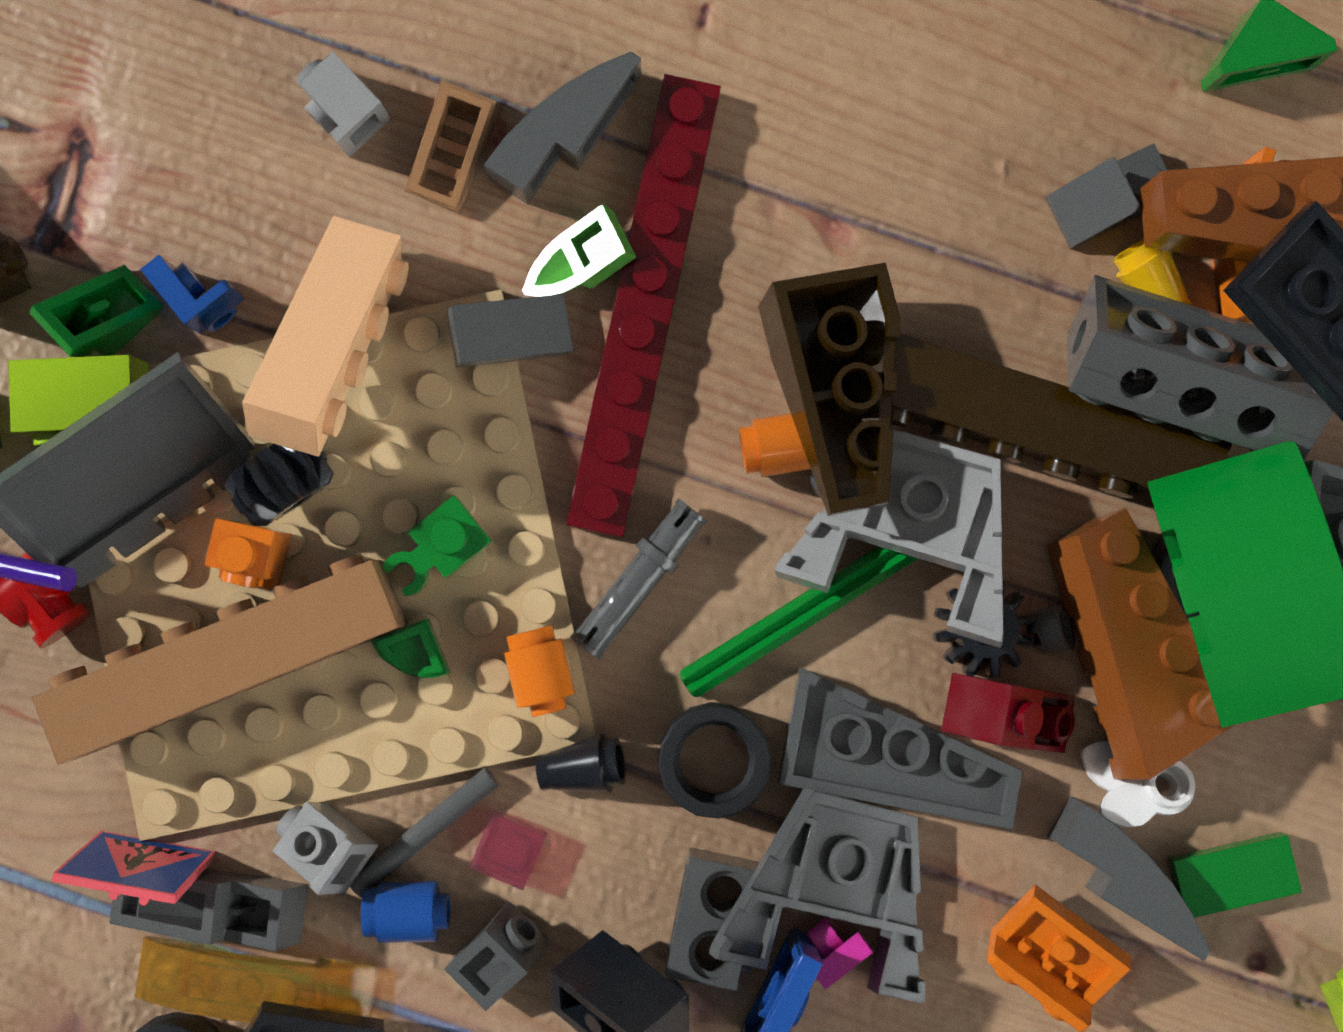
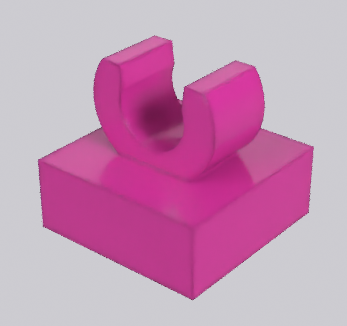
M827 917L807 932L809 938L824 956L821 959L823 965L816 978L825 990L873 953V948L859 930L844 941Z

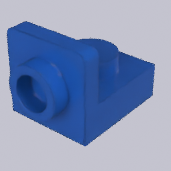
M158 255L140 269L183 324L199 334L205 330L209 332L218 330L230 322L237 313L235 307L244 300L238 289L225 279L204 293L206 291L205 286L184 262L175 267Z

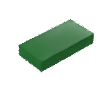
M1282 832L1167 858L1174 886L1194 918L1302 893L1289 836Z

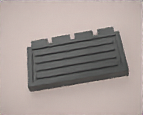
M177 352L1 472L0 528L33 560L75 569L77 572L76 585L83 588L117 565L115 556L109 550L110 547L113 546L123 557L127 558L166 531L165 525L157 515L163 513L173 524H177L215 498L213 491L206 483L208 480L212 479L220 489L225 491V483L229 475L234 473L237 467L248 461V458L252 457L250 452L255 449L253 438L248 436V432L184 357Z

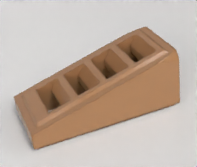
M441 80L404 192L453 211L461 212L493 131L502 102ZM457 104L479 113L476 124L451 115L453 105ZM445 126L471 135L469 146L443 137L442 133ZM440 148L463 157L464 160L461 168L433 158L436 149ZM428 169L457 180L454 190L424 180Z

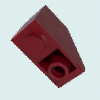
M952 673L941 731L999 746L1065 753L1067 740L1072 735L1075 725L1073 713L1075 696L982 677Z

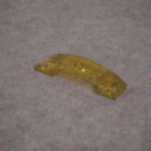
M155 936L143 938L135 997L144 1001L183 1012L249 1023L263 1001L371 1017L378 965L320 958L316 963H307L204 949L205 944L193 941Z

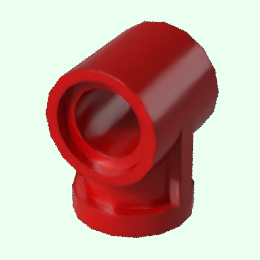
M26 552L22 556H20L22 558L32 559ZM0 578V613L18 627L26 628L29 625L35 632L32 639L40 649L55 643L70 633L90 615V612L83 603L76 605L68 596L74 588L69 592Z

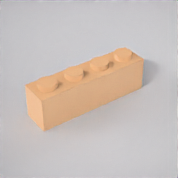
M337 216L332 217L242 401L248 436L317 457L320 456L328 435L338 436L346 416L347 403L344 401L350 386L359 388L368 365L367 348L371 340L380 341L389 316V308L386 307L391 295L400 296L407 280L409 264L402 261L401 235Z

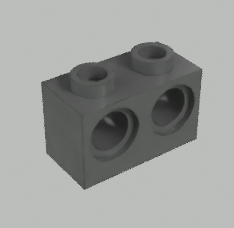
M689 847L666 958L665 976L737 991L740 973L750 975L752 970L750 966L718 959L706 960L699 956L695 949L699 941L704 937L717 935L757 868V861ZM721 876H729L737 880L741 885L737 897L726 903L713 900L708 895L707 889L714 879Z

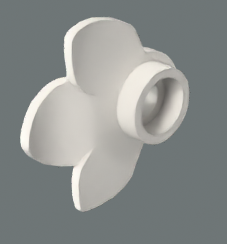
M1109 741L1093 743L1081 750L1082 764L1088 777L1097 786L1107 791L1100 806V815L1115 825L1122 827L1141 826L1155 814L1166 816L1183 811L1193 799L1195 780L1190 769L1181 761H1178L1150 780H1114L1108 758L1113 757ZM1157 776L1163 777L1168 782L1169 793L1167 796H1163L1158 792L1155 784Z

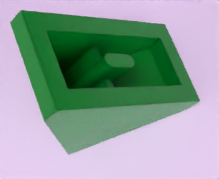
M1258 0L1243 15L1202 78V90L1207 92L1314 70L1338 51L1336 41L1333 37L1275 0Z
M124 264L33 305L29 313L70 357L112 356L160 314L163 305Z

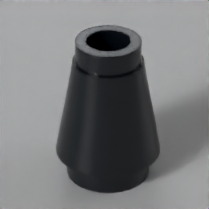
M603 734L551 751L548 754L538 755L536 758V776L540 789L611 793L613 786L624 785L626 780L625 757L620 740L618 738L606 739Z

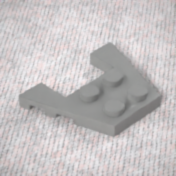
M892 429L894 433L889 502L886 505L832 516L827 515L826 509L822 513L818 512L805 528L806 533L790 553L786 552L778 561L775 573L778 578L828 593L848 538L964 572V576L947 623V631L1001 648L1003 642L1000 459Z

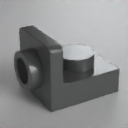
M508 902L498 911L491 922L451 959L444 970L486 1011L529 973L548 946L549 941L529 917L523 915L512 903Z

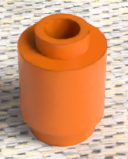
M791 413L753 419L752 426L739 428L741 453L746 474L760 472L761 477L811 469Z
M553 625L507 636L509 651L504 652L517 708L529 707L532 717L566 709L564 697L575 694V689L562 638L556 639Z

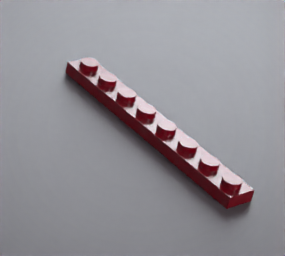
M664 74L628 239L636 258L622 267L567 517V526L624 538L720 97V85Z

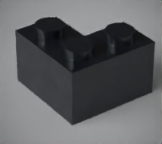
M604 930L550 970L553 1012L578 1032H689V995L681 984L670 976H663L643 961L640 954L628 944L622 945Z

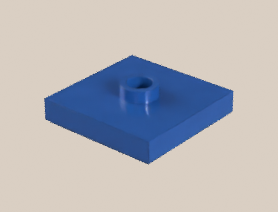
M795 927L789 930L740 1028L741 1032H789L791 1027L796 1026L809 999V991L823 965L818 950L807 933Z

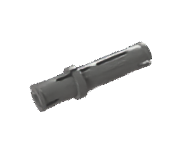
M679 498L648 540L644 537L641 538L636 545L639 552L577 631H574L570 636L578 645L583 644L585 646L583 649L597 659L604 655L603 652L666 572L673 574L679 566L675 560L701 527L705 526L708 522Z

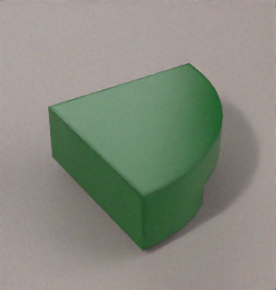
M430 618L371 641L380 657L403 673L422 678H434L451 673Z

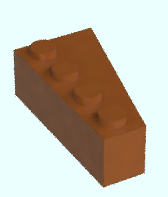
M1343 156L1166 170L1159 172L1139 189L1145 248L1217 260L1229 258L1251 262L1305 205L1315 201L1343 229Z
M1126 508L1093 518L1047 544L1067 618L1074 619L1081 644V648L1077 649L1081 667L1083 672L1089 671L1098 705L1093 707L1100 730H1106L1113 757L1108 758L1114 780H1150L1233 727L1221 728L1199 659L1190 623Z

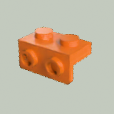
M1036 884L991 929L987 961L997 975L1011 985H1018L1038 1000L1051 1017L1058 1021L1067 1022L1079 1032H1084L1091 1026L1092 1006L1131 970V956Z

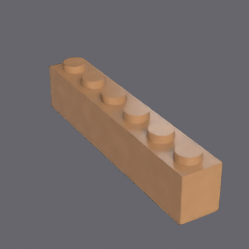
M362 554L350 556L328 566L331 574L330 577L309 584L306 576L290 580L272 589L275 596L273 600L255 607L251 598L233 603L216 611L220 620L216 623L199 629L196 621H191L161 633L164 644L143 652L141 644L138 643L104 656L108 664L107 667L88 674L85 666H80L49 678L52 689L31 698L57 765L80 759L408 626L389 576L382 568L383 561L369 560L365 562Z

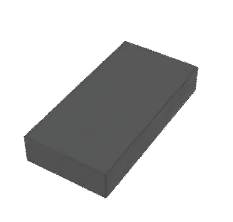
M564 294L451 305L447 309L456 368L564 356L574 351Z

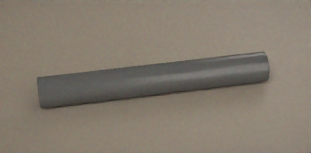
M484 767L366 863L350 885V888L356 895L362 897L365 889H371L378 885L499 786L496 778Z

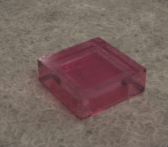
M494 810L469 868L524 890L548 833Z

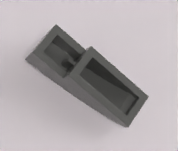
M630 51L599 64L564 84L535 106L504 137L484 163L489 179L528 205L559 158L579 170L642 77L641 58Z
M1070 797L1047 837L1096 867L1085 887L1109 904L1205 961L1210 953V949L1194 916L1172 882L1150 856L1119 827L1086 804Z
M205 869L175 904L151 900L147 905L142 906L139 903L140 898L121 894L116 900H112L109 924L208 945L228 941L265 950L278 951L301 943L308 884Z

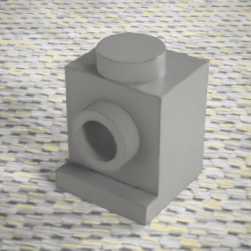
M333 51L324 60L316 59L309 63L297 77L296 83L311 100L304 109L327 134L330 133L349 158L391 120L381 101Z
M306 802L303 807L298 805L290 809L278 823L276 833L282 838L273 849V852L311 884L309 888L316 894H345L378 847V844L329 804ZM316 841V847L314 851H311L310 848Z

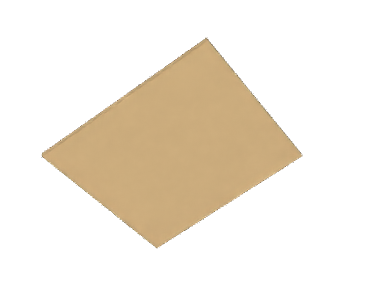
M502 289L389 313L380 341L371 340L367 348L368 365L359 388L350 386L344 401L347 403V410L343 426L337 437L328 435L322 449L328 459L327 463L334 473L330 484L294 511L289 512L279 520H275L268 526H261L292 534L280 584L306 576L309 584L331 576L328 569L329 565L353 555L362 554L365 562L369 560H382L384 564L386 559L396 552L413 551L418 545L408 532L453 495L457 496L494 542L448 579L444 578L435 567L430 571L426 587L413 596H405L402 593V590L412 583L415 577V571L410 564L403 563L396 570L387 573L408 626L430 618L451 673L434 678H422L403 673L385 662L375 650L372 642L369 641L120 742L140 841L292 809L298 805L304 806L306 802L319 803L547 754L597 736L578 644L570 637L575 630L518 361L456 368L447 309L451 305L505 300ZM273 338L184 357L246 431L247 427L242 401ZM162 362L149 364V371ZM253 438L255 449L250 454L254 456L265 447L274 443ZM212 479L206 483L213 491L215 498L177 524H173L163 513L157 515L165 525L166 531L127 558L123 557L113 546L110 547L109 550L115 556L117 565L89 583L105 667L108 664L104 656L119 649L140 643L144 652L164 644L161 633L171 628L196 621L198 628L201 629L220 621L216 611L228 605L251 598L255 607L275 599L274 593L270 589L261 587L250 588L223 582L221 578H218L220 569L204 566L215 518L251 524L244 514L241 515L231 501L232 497L228 490L223 491ZM553 625L556 639L562 638L575 694L564 697L566 709L532 717L529 707L517 708L504 656V652L509 651L506 637Z

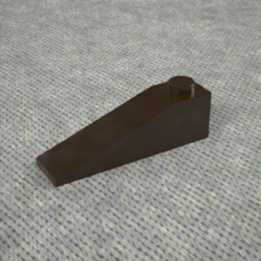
M886 262L772 282L758 308L771 360L827 515L832 516L886 505L890 497L894 433L891 429L892 398L896 392L897 372H894L896 341L900 337L901 321Z

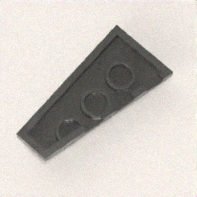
M799 667L778 784L801 789L805 787L836 796L1013 830L1022 770Z

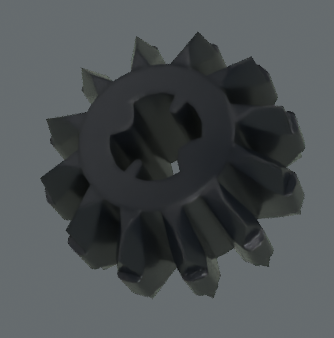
M272 444L237 467L234 473L229 475L225 487L231 495V501L241 515L244 514L253 526H268L275 520H279L284 515L294 511L297 507L310 500L315 494L322 491L325 486L330 484L334 473L328 465V459L323 451L317 457Z
M1003 581V595H1004L1005 586H1004V581ZM950 588L946 592L948 600L953 605L959 591L956 588ZM1013 592L1003 599V642L1001 648L943 629L933 633L934 641L954 642L945 651L943 659L947 663L953 664L964 657L963 673L969 676H975L981 664H983L987 676L992 678L1000 676V658L1009 666L1018 667L1021 664V659L1014 651L1013 646L1016 644L1023 647H1032L1034 639L1030 636L1019 634V626L1030 625L1035 621L1032 613L1015 614L1014 612L1024 600L1023 594L1021 592ZM944 608L935 609L934 617L939 620H949L951 610Z

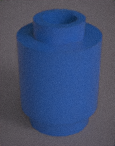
M438 881L380 882L377 888L365 889L363 892L361 929L364 937H376L378 943L437 942L439 930L449 929L451 917L449 893H440Z

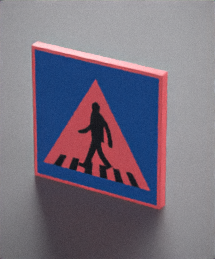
M100 831L53 872L52 882L106 891L111 900H116L121 894L140 898L139 903L142 906L147 905L151 900L175 904L212 863L215 851L150 839L140 841L139 837Z

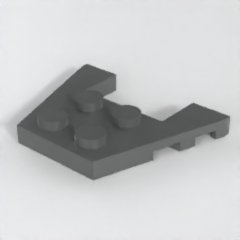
M804 787L711 943L708 954L718 960L767 970L783 907L879 928L881 931L867 988L880 995L924 1004L926 996L925 981L919 978L918 952L924 951L923 929L917 927L915 894L921 893L918 817Z

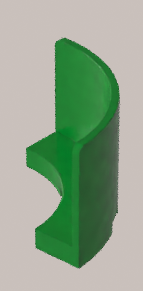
M1287 441L1148 481V488L1173 566L1172 570L1186 615L1197 612L1200 614L1188 619L1221 728L1343 699V568L1321 504L1297 444L1293 441Z

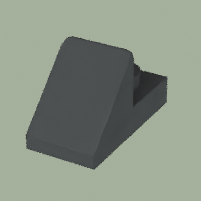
M1154 143L1120 160H1117L1116 157L1106 160L1045 198L1070 249L1142 215L1139 189L1159 172L1167 170Z

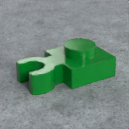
M453 495L408 532L418 547L411 552L400 551L392 554L386 559L382 568L386 573H391L403 563L410 564L415 571V577L412 583L402 590V593L405 596H413L426 587L432 569L436 567L442 576L448 579L494 541L460 499Z

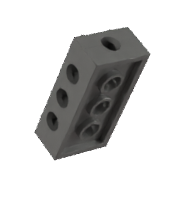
M1094 275L1068 331V391L1076 393L1080 398L1091 404H1111L1133 411L1137 416L1151 423L1161 424L1167 422L1189 429L1207 441L1220 442L1224 440L1246 447L1251 452L1279 443L1293 441L1297 444L1302 458L1305 460L1333 413V410L1255 325L1098 275ZM1127 372L1131 374L1130 378H1127L1124 375Z

